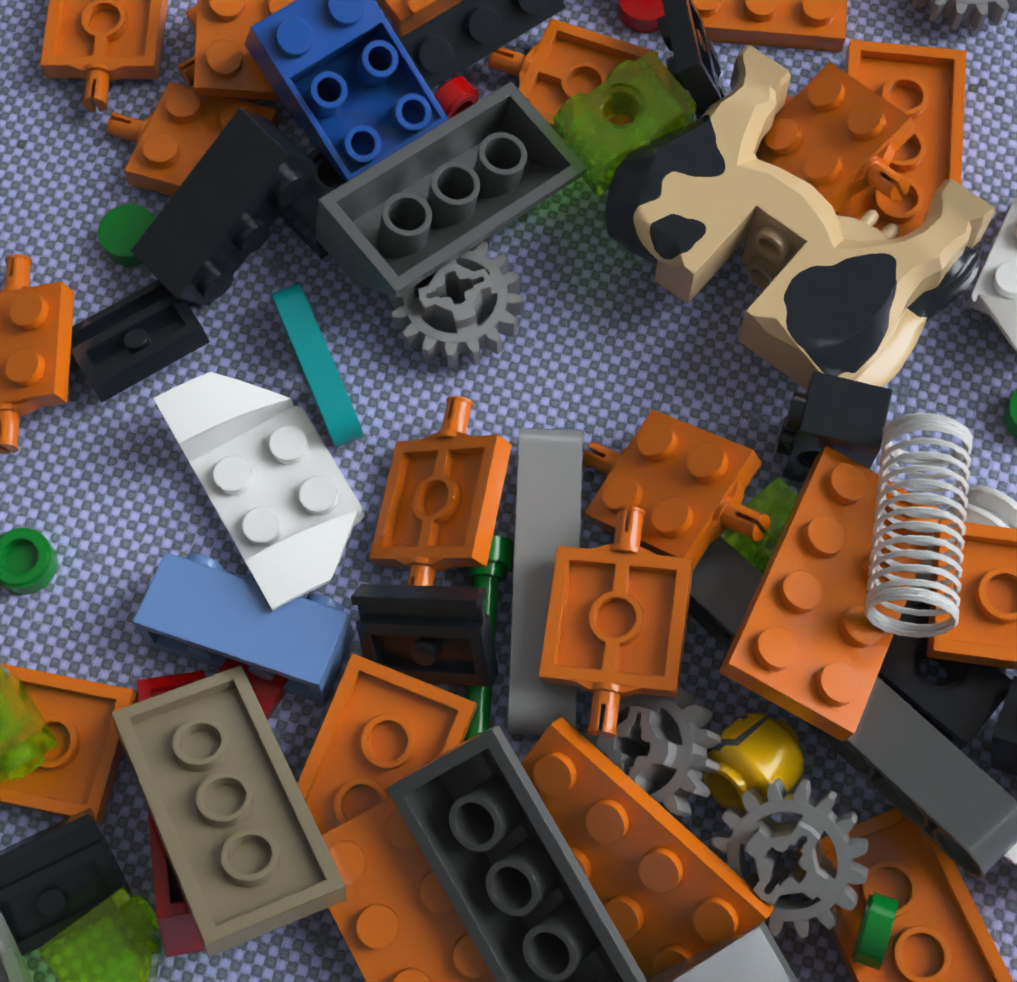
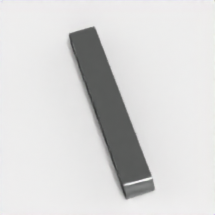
M719 536L709 545L693 570L688 614L724 648L729 650L763 574ZM878 676L855 734L842 742L804 721L947 856L972 876L982 878L1017 843V801Z

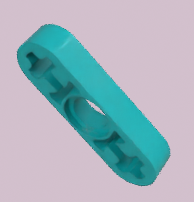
M300 283L271 293L278 316L334 448L363 438L364 434L354 407Z

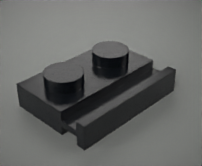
M156 280L72 326L71 352L102 403L208 344L210 341L186 301L177 299L159 280Z
M361 584L351 595L352 605L358 606L360 618L356 625L363 658L426 683L490 687L499 671L490 616L485 614L484 611L485 588Z
M91 808L0 851V911L22 956L132 903L133 893L105 836L101 834L94 820L95 816Z

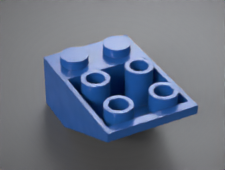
M295 0L250 27L244 45L278 98L345 183L449 120L375 0Z

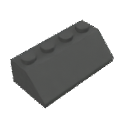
M511 81L318 199L315 238L352 282L396 298L584 176L588 167Z
M499 725L474 735L430 760L387 788L388 793L496 982H647Z

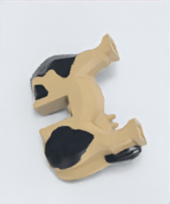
M750 44L745 45L735 61L730 82L731 92L712 104L698 121L667 133L630 151L616 167L609 186L605 210L607 234L628 251L657 265L654 280L686 304H689L747 239L741 262L747 266L746 273L749 279L764 291L746 310L738 341L806 390L814 371L884 388L903 367L914 349L925 323L970 288L979 271L980 255L976 249L972 248L982 239L995 213V209L954 180L948 179L935 192L925 213L923 224L913 232L899 238H895L899 232V228L895 223L888 224L882 231L873 227L879 218L876 210H868L860 220L836 215L833 206L811 184L775 165L757 159L756 152L762 138L772 127L774 115L785 104L791 76L789 70Z

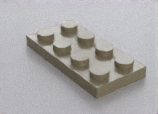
M241 665L112 712L116 731L208 958L346 900V886Z

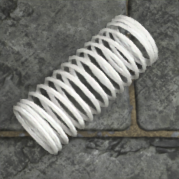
M907 414L892 420L883 429L882 455L880 457L881 468L879 469L878 495L876 496L874 514L875 523L873 524L874 536L871 542L873 550L870 552L871 565L868 571L870 578L867 580L868 593L865 599L864 615L874 626L899 636L915 638L934 637L946 634L956 627L959 622L960 610L957 607L960 605L961 599L957 593L961 591L962 584L958 579L962 577L963 572L960 564L963 563L964 555L961 550L964 549L965 540L962 536L965 535L966 526L963 523L966 521L967 512L965 508L968 504V498L965 495L968 494L969 490L967 481L970 477L968 468L971 463L969 455L972 450L973 436L966 426L953 418L940 414ZM920 430L940 431L956 436L965 445L961 448L952 442L937 438H915L904 440L895 445L892 440L908 432ZM915 444H937L956 451L950 454L924 451L908 452L900 448ZM902 461L914 466L902 467L896 462ZM955 464L960 468L952 471L938 466ZM893 466L897 470L890 472L888 468ZM917 471H929V472H937V473L931 474V473H924V472H917ZM905 473L913 477L925 479L901 480L896 475ZM953 477L957 479L958 482L954 484H949L934 479H947ZM891 479L895 483L889 486L887 481ZM899 487H906L912 490L929 493L902 494L894 489ZM952 491L957 496L948 498L930 492ZM889 492L895 497L888 499L886 494ZM904 500L913 504L927 506L949 504L956 509L944 511L932 507L913 506L903 508L894 503ZM889 506L894 510L887 513L885 508ZM905 514L923 519L948 518L955 523L942 525L930 521L903 522L895 519L893 516ZM887 519L893 524L886 527L883 522ZM905 528L925 533L946 532L953 537L940 539L923 535L903 536L892 530ZM886 533L892 538L885 541L882 536ZM958 541L957 546L952 543ZM905 542L920 546H945L952 551L937 553L928 550H903L891 544ZM885 547L891 552L884 555L880 550ZM955 554L957 555L956 561L950 557L954 556ZM905 556L921 560H942L950 565L933 567L922 564H902L891 560V558ZM884 561L890 567L883 569L879 564ZM955 568V575L948 572ZM908 571L921 574H939L948 579L941 581L904 579L890 574V572ZM883 575L890 581L881 583L878 578ZM954 583V589L946 586ZM908 585V586H914V587H893V586ZM923 588L939 589L945 592V594H940ZM910 600L925 602L938 606L941 609L918 610L901 607L887 601ZM880 603L891 610L916 616H937L949 613L951 618L936 624H915L888 617L876 610L874 606Z

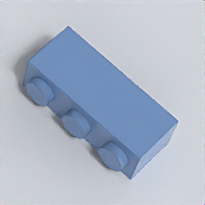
M167 552L164 553L133 620V624L147 645L220 669L226 658L250 665L248 671L253 675L265 680H273L275 674L288 678L289 680L283 687L285 692L323 705L327 703L354 636L349 613L344 612V607L337 601L324 595L310 593L306 599L299 597L273 611L252 573H249L245 579L224 572V568L218 562L195 553L188 554L186 559Z

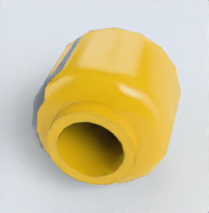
M748 712L738 717L718 734L721 736V743L707 749V758L716 761L721 766L719 772H704V784L710 790V795L725 809L732 805L747 812L741 798L744 792L753 787L765 799L768 797V785L774 778H780L785 786L786 793H789L799 783L805 770L803 753L800 749V741L796 732L786 722L780 719H773L761 713Z

